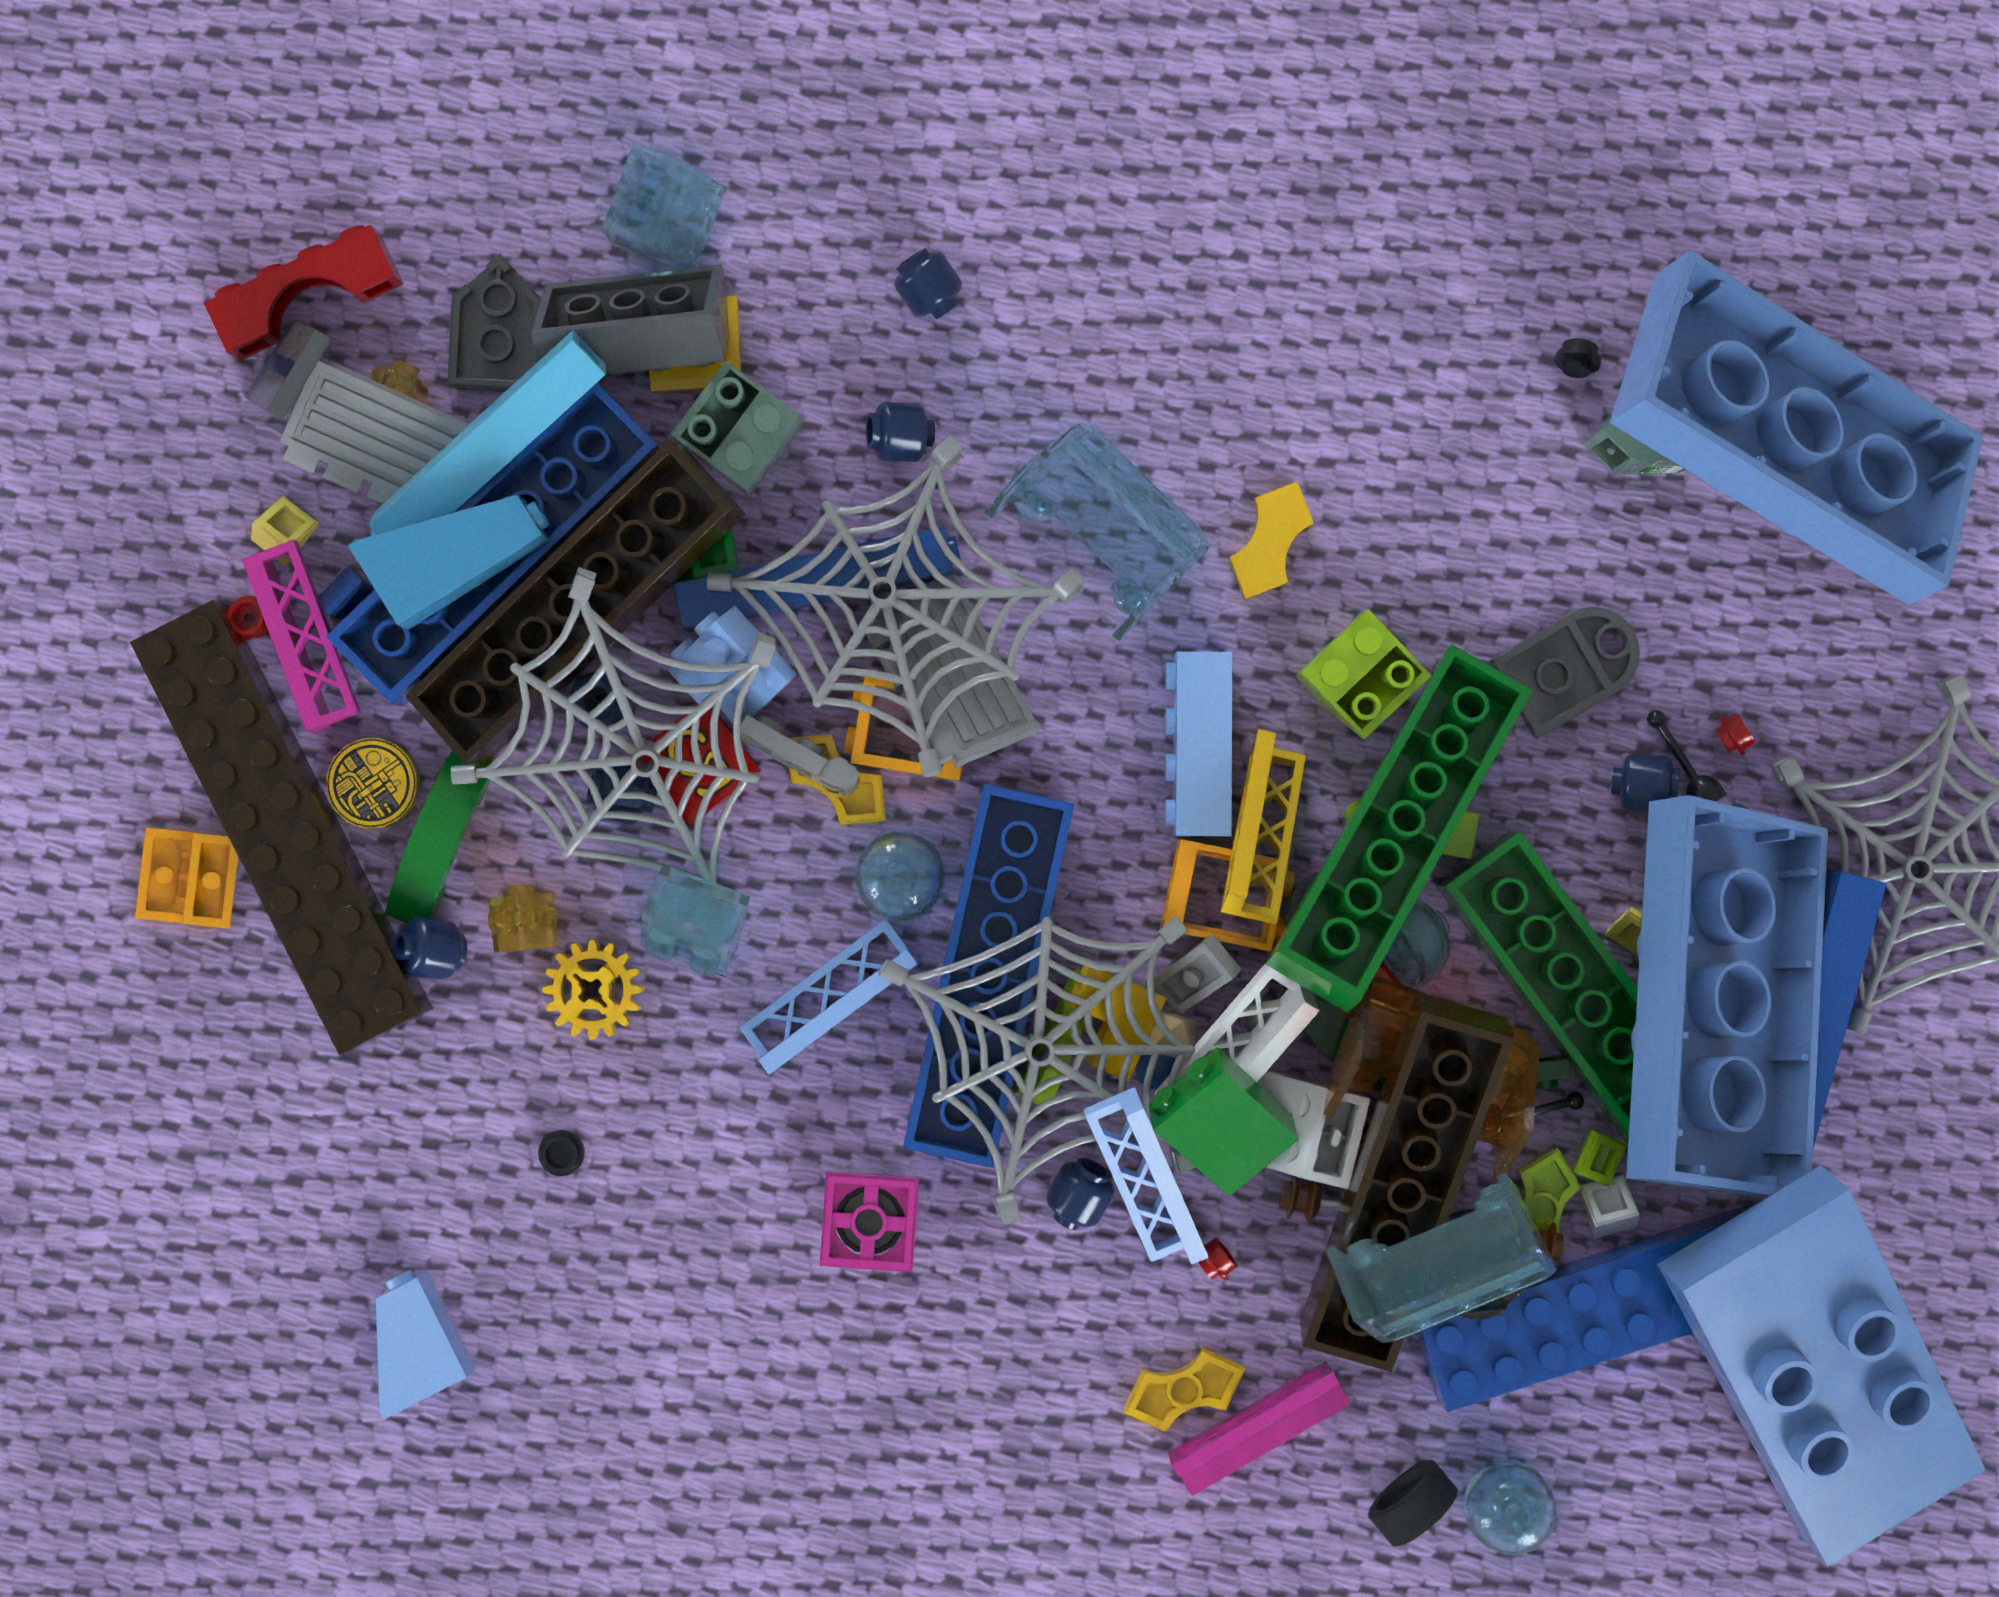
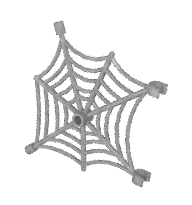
M951 434L931 453L930 457L933 459V462L917 479L903 490L873 504L835 509L830 501H824L822 507L826 513L810 533L786 554L763 568L738 578H733L731 573L709 572L707 577V590L731 592L732 588H736L757 611L780 641L813 699L812 704L814 707H821L822 704L850 707L872 714L894 725L920 745L921 752L918 753V758L924 777H932L942 772L936 749H931L929 739L939 716L954 698L980 682L1005 676L1014 681L1018 680L1020 674L1014 669L1016 655L1021 640L1030 624L1050 604L1058 599H1061L1063 603H1068L1085 589L1082 586L1085 580L1073 567L1061 576L1053 587H1045L1016 574L1000 564L974 541L961 523L951 503L942 470H949L964 458L960 453L963 447ZM926 481L917 504L894 519L873 526L848 529L840 517L870 512L888 506L909 495ZM936 484L954 526L969 547L991 567L1026 587L997 588L973 573L950 550L936 524L930 499ZM925 511L930 530L944 555L967 578L983 588L960 587L941 575L925 555L917 532ZM911 517L904 533L883 543L859 547L853 538L855 535L871 534L896 526ZM831 520L838 533L822 553L807 565L776 581L753 580L793 558ZM843 539L848 550L833 569L815 584L791 583V581L806 575L826 559ZM912 541L920 561L937 581L949 589H929L917 576L907 555ZM900 542L895 553L871 563L868 562L863 554L884 550ZM853 555L861 568L856 576L843 587L825 585L840 572ZM892 562L886 577H878L873 570ZM902 563L908 577L919 589L896 590L894 582ZM865 576L870 582L868 589L853 588ZM747 589L765 591L790 619L809 647L825 677V681L819 691H817L786 636ZM881 591L891 593L886 599H878L876 597ZM776 592L803 594L823 621L840 656L831 671L814 640L798 617ZM813 595L830 596L844 612L853 632V636L845 648L832 621ZM841 597L870 599L872 605L859 626L852 610ZM1021 597H1047L1024 619L1014 637L1007 664L992 656L991 653L1000 627ZM980 598L968 616L962 637L947 628L960 599ZM1010 598L992 626L985 649L982 650L969 642L976 617L988 599ZM922 599L920 611L902 600ZM930 599H951L941 623L928 617ZM895 608L912 618V620L905 622L899 629L893 612ZM879 612L883 613L887 628L871 626ZM920 624L928 628L913 635L902 645L900 637L909 628ZM878 633L890 637L894 653L878 649H857L865 634ZM935 633L949 641V643L943 644L927 653L911 671L909 670L905 654L918 641ZM957 647L973 656L955 660L939 669L924 685L919 696H916L913 681L932 659ZM875 656L896 661L900 676L870 669L845 667L851 657ZM984 662L997 670L974 676L954 688L933 712L925 728L920 707L929 690L942 676L960 666ZM840 675H855L894 682L903 685L907 699L884 689L859 683H839L836 681ZM831 690H847L885 697L910 709L915 731L899 719L875 707L854 700L827 696Z
M578 567L568 595L569 598L574 599L572 610L560 636L549 649L524 666L513 663L510 667L511 672L518 676L523 703L519 726L506 750L485 768H476L475 764L451 766L452 784L477 783V778H488L516 794L541 816L563 848L561 850L563 857L573 855L637 864L707 885L708 888L705 892L715 911H722L732 904L723 884L716 882L717 854L723 828L734 803L748 782L757 783L760 780L759 774L748 771L740 738L743 704L750 685L760 667L767 668L776 649V645H774L776 638L758 632L747 663L727 665L696 664L660 656L635 644L613 629L591 608L588 599L597 573ZM581 610L590 632L587 641L572 662L547 682L542 681L529 671L540 666L567 640ZM599 627L632 651L660 664L688 671L737 672L724 683L690 686L662 682L633 670L610 654ZM595 645L602 665L589 682L568 698L552 688L576 669L590 652L592 646ZM614 666L630 677L662 690L686 693L714 692L698 706L669 707L644 700L623 686ZM606 672L612 691L596 708L588 713L575 704V702L592 690ZM744 680L736 699L733 717V742L740 770L725 768L718 746V718L723 697ZM528 683L542 694L546 712L543 735L533 753L522 764L500 766L513 753L526 730L530 710ZM627 697L641 707L666 714L688 715L679 723H656L634 716ZM616 699L624 718L615 724L607 726L595 717L602 713ZM551 700H553L566 710L564 737L550 762L533 763L542 753L551 736L554 717ZM712 707L710 743L716 766L702 763L698 746L700 717ZM574 716H576L588 725L587 744L580 759L560 761L571 741ZM627 725L634 744L616 731ZM638 725L653 730L670 731L654 743L650 740H643ZM691 725L690 745L694 762L682 760L683 732ZM596 730L602 734L603 747L598 758H589L595 745ZM675 740V758L660 756V752ZM610 741L631 755L607 757L611 748ZM648 755L653 760L643 762L638 757ZM631 765V768L621 780L612 768L613 766ZM659 766L671 768L665 782H663L658 772ZM602 768L610 776L614 788L603 801L595 782L585 769ZM576 770L589 787L597 807L590 817L577 793L560 771ZM679 770L695 772L677 807L669 793L674 777ZM551 772L560 783L582 818L584 824L579 830L569 810L557 794L535 773ZM526 775L548 795L559 809L573 837L567 842L556 822L539 803L519 787L500 776ZM703 775L716 776L703 796L695 818L692 837L682 818L683 812L691 793ZM637 776L650 777L660 797L644 792L625 790ZM724 778L740 780L728 798L716 825L710 852V867H708L699 849L702 821L709 801ZM618 798L643 799L666 807L672 821L641 813L608 810ZM601 818H619L660 824L677 829L689 852L660 842L623 834L591 830ZM584 838H593L654 848L694 861L702 876L639 857L577 849V847Z
M1962 674L1957 676L1950 675L1935 683L1941 696L1950 706L1948 713L1933 732L1910 753L1883 769L1861 777L1834 782H1803L1804 775L1795 757L1790 759L1786 757L1771 765L1780 784L1785 789L1792 788L1801 800L1813 825L1821 827L1819 817L1809 799L1832 815L1840 838L1841 871L1848 873L1850 863L1848 838L1842 823L1857 833L1862 855L1860 876L1887 883L1886 889L1890 892L1896 905L1890 923L1880 906L1878 918L1886 934L1878 955L1872 935L1869 953L1873 969L1866 989L1863 974L1861 975L1858 986L1860 1005L1859 1008L1854 1007L1847 1026L1848 1030L1863 1035L1866 1033L1872 1013H1869L1870 1007L1932 979L1999 961V943L1996 941L1999 934V911L1997 912L1990 935L1984 930L1989 911L1999 892V876L1985 900L1978 923L1969 915L1974 891L1983 874L1999 872V849L1992 840L1986 810L1999 799V779L1973 763L1954 741L1953 735L1958 715L1960 714L1974 739L1988 753L1999 759V750L1995 749L1981 736L1968 715L1964 701L1970 699L1971 694ZM1943 732L1937 759L1917 777L1889 793L1862 800H1828L1816 791L1860 785L1886 776L1917 757ZM1950 748L1971 771L1996 786L1984 799L1962 787L1945 769ZM1933 772L1929 791L1909 809L1885 819L1857 821L1841 809L1861 808L1890 801L1919 785ZM1943 778L1957 793L1977 804L1965 816L1955 811L1938 796ZM1925 805L1921 824L1902 833L1878 836L1868 829L1870 827L1891 825L1912 816ZM1936 805L1958 821L1948 832L1931 826ZM1978 817L1984 841L1998 862L1980 863L1970 848L1967 827ZM1929 833L1934 836L1940 837V839L1925 852ZM1918 834L1913 855H1904L1888 843L1902 841ZM1959 835L1963 851L1971 863H1961L1955 853L1954 839ZM1866 840L1875 846L1878 859L1879 874L1868 877L1869 855ZM1947 847V854L1952 863H1932L1931 860ZM1884 853L1897 862L1895 870L1886 872ZM1916 861L1919 865V871L1913 876L1911 866ZM1933 873H1949L1944 881L1943 889L1931 878ZM1959 873H1975L1966 890L1963 907H1961L1949 896L1951 885ZM1901 878L1904 880V884L1899 895L1891 881ZM1915 883L1924 884L1939 899L1937 901L1920 903L1906 910ZM1947 907L1958 918L1924 925L1897 935L1902 920L1923 910ZM1963 925L1978 937L1941 946L1913 956L1884 970L1892 946L1906 939L1927 932ZM1985 944L1994 953L1993 955L1934 970L1899 984L1874 997L1879 981L1916 963L1948 952Z
M1044 917L1041 923L980 954L944 967L910 976L908 975V969L889 959H886L883 963L879 976L899 987L902 984L906 985L920 1006L932 1033L939 1062L940 1091L933 1094L932 1100L935 1103L948 1100L974 1123L990 1150L997 1174L999 1193L993 1195L998 1219H1001L1003 1226L1021 1221L1012 1188L1026 1175L1059 1153L1081 1144L1097 1141L1094 1134L1061 1144L1029 1163L1015 1175L1018 1159L1040 1138L1068 1123L1087 1118L1084 1112L1065 1116L1037 1131L1022 1145L1026 1124L1047 1107L1072 1098H1100L1106 1100L1113 1097V1094L1103 1088V1077L1108 1055H1125L1119 1075L1118 1094L1126 1091V1078L1133 1055H1151L1143 1083L1142 1105L1152 1125L1149 1109L1150 1086L1159 1055H1177L1168 1080V1086H1171L1177 1080L1179 1069L1185 1056L1192 1055L1195 1052L1194 1046L1183 1045L1165 1025L1155 1002L1153 973L1158 951L1166 943L1169 946L1187 931L1178 918L1174 917L1158 931L1160 936L1154 941L1122 944L1101 942L1077 936L1053 924L1050 917ZM1041 932L1040 946L1000 968L976 978L939 989H934L921 982L984 961ZM1051 932L1076 944L1095 949L1143 951L1125 966L1100 963L1073 954L1051 940ZM1050 949L1072 962L1095 970L1116 972V974L1105 983L1076 973L1050 958ZM1039 956L1038 974L1012 990L987 1002L968 1007L946 995L1001 976ZM1148 959L1149 964L1146 975L1148 1005L1158 1028L1173 1045H1157L1141 1029L1133 1012L1130 992L1133 972ZM1049 967L1075 981L1098 988V990L1088 999L1068 993L1048 979ZM1124 980L1126 1016L1135 1034L1146 1045H1129L1122 1036L1114 1019L1112 991ZM1037 983L1036 1000L1017 1013L994 1020L979 1013L1010 1000ZM1047 988L1062 999L1080 1006L1069 1016L1054 1013L1046 1007ZM920 993L939 1002L956 1034L961 1051L962 1080L947 1087V1065L941 1036L929 1007ZM1103 998L1108 1025L1119 1045H1103L1093 1029L1090 1010ZM952 1010L974 1021L980 1045L981 1071L970 1076L969 1053L962 1027ZM1035 1010L1034 1033L1024 1037L1004 1026V1024L1022 1019ZM1045 1016L1059 1022L1044 1037ZM1084 1017L1086 1032L1093 1044H1085L1078 1035L1076 1022ZM983 1027L997 1033L1003 1047V1061L988 1067V1050ZM1070 1028L1071 1038L1075 1044H1052ZM1009 1040L1021 1046V1052L1011 1056ZM1043 1043L1042 1052L1039 1055L1032 1056L1033 1047ZM1055 1055L1077 1056L1072 1066H1070ZM1086 1055H1101L1096 1073V1082L1078 1071ZM1029 1060L1024 1083L1014 1066ZM1050 1064L1064 1073L1048 1078L1035 1087L1039 1067ZM1007 1070L1016 1081L1022 1092L1020 1104L1011 1089L997 1076L998 1074ZM989 1079L1006 1094L1018 1115L1014 1133L1007 1117L996 1102L977 1084ZM1072 1079L1087 1089L1069 1091L1049 1098L1029 1112L1032 1098L1051 1085ZM969 1088L987 1103L1001 1122L1011 1146L1005 1175L1000 1153L989 1131L981 1120L954 1095ZM1121 1109V1110L1116 1111V1112H1114V1113H1112V1114H1109V1115H1107V1116H1126V1115H1125L1124 1110ZM1111 1131L1117 1134L1121 1133V1131ZM1133 1131L1130 1135V1138H1135ZM1155 1132L1158 1141L1169 1145L1173 1166H1178L1179 1172L1196 1168Z

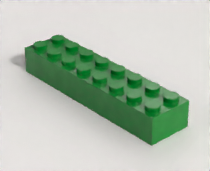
M1453 644L1449 646L1437 662L1431 673L1432 676L1425 683L1266 962L1267 966L1347 1013L1361 1001L1532 692L1531 689Z
M1509 831L1438 883L1436 887L1561 1056L1569 1059L1570 1068L1628 1145L1634 1058L1631 1036L1636 1024L1638 989L1520 831Z

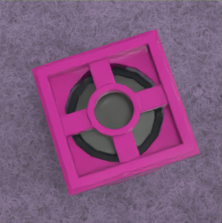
M827 1171L819 1266L913 1272L919 1177ZM836 1229H837V1232H838V1234L840 1235L842 1241H843L848 1247H850L852 1250H854L855 1252H859L860 1254L853 1253L850 1249H848L846 1246H844V1245L842 1244L840 1238L838 1237V1235H837V1233H836ZM893 1247L892 1249L888 1250L887 1252H885V1253H883V1254H881V1255H875V1256H874V1254L882 1253V1252L886 1251L887 1249Z

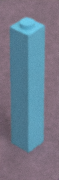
M572 330L372 513L369 527L372 529L371 535L454 513L606 375V363Z

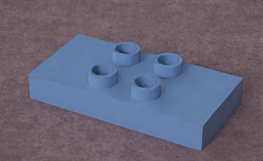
M1688 250L1657 273L1646 302L1610 424L1701 478L1710 487L1724 492L1778 525L1784 532L1796 536L1907 605H1911L1948 587L1983 435L1691 250Z
M1691 795L1649 801L1642 926L1637 941L1639 976L1636 1024L1631 1036L1634 1058L1626 1179L1765 1199L1812 1170L1828 828Z
M1822 1165L1657 1264L1800 1536L1827 1567L1986 1471L1850 1189Z

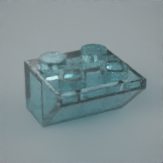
M634 142L601 229L611 243L682 269L698 267L726 192V186L678 158Z
M663 864L642 911L640 946L645 947L647 952L662 960L674 958L688 963L690 968L705 976L718 974L726 977L748 915L750 896Z

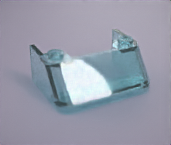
M1083 423L1074 425L1029 460L985 511L992 519L1010 503H1013L1018 512L1029 520L1047 521L1055 515L1119 577L1112 584V595L1116 606L1122 612L1129 615L1126 621L1113 633V636L1118 641L1147 615L1209 549V543L1203 531L1098 430Z
M1506 1173L1498 1175L1499 1183L1481 1190L1478 1194L1480 1199L1473 1205L1475 1211L1388 1247L1383 1243L1375 1244L1373 1239H1365L1350 1245L1347 1248L1348 1254H1344L1334 1245L1326 1248L1325 1250L1353 1321L1382 1343L1392 1342L1526 1288L1553 1275L1557 1269L1518 1188Z

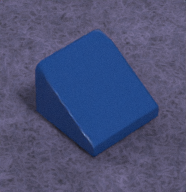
M347 566L320 594L319 601L330 616L342 620L372 591L371 588L373 586L356 570Z

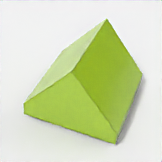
M1588 1128L1571 1170L1581 1176L1610 1186L1627 1144Z

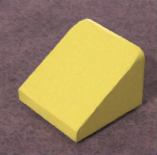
M283 495L253 522L251 540L264 550L295 540L301 549L319 526V522ZM289 554L277 559L284 566L291 562Z

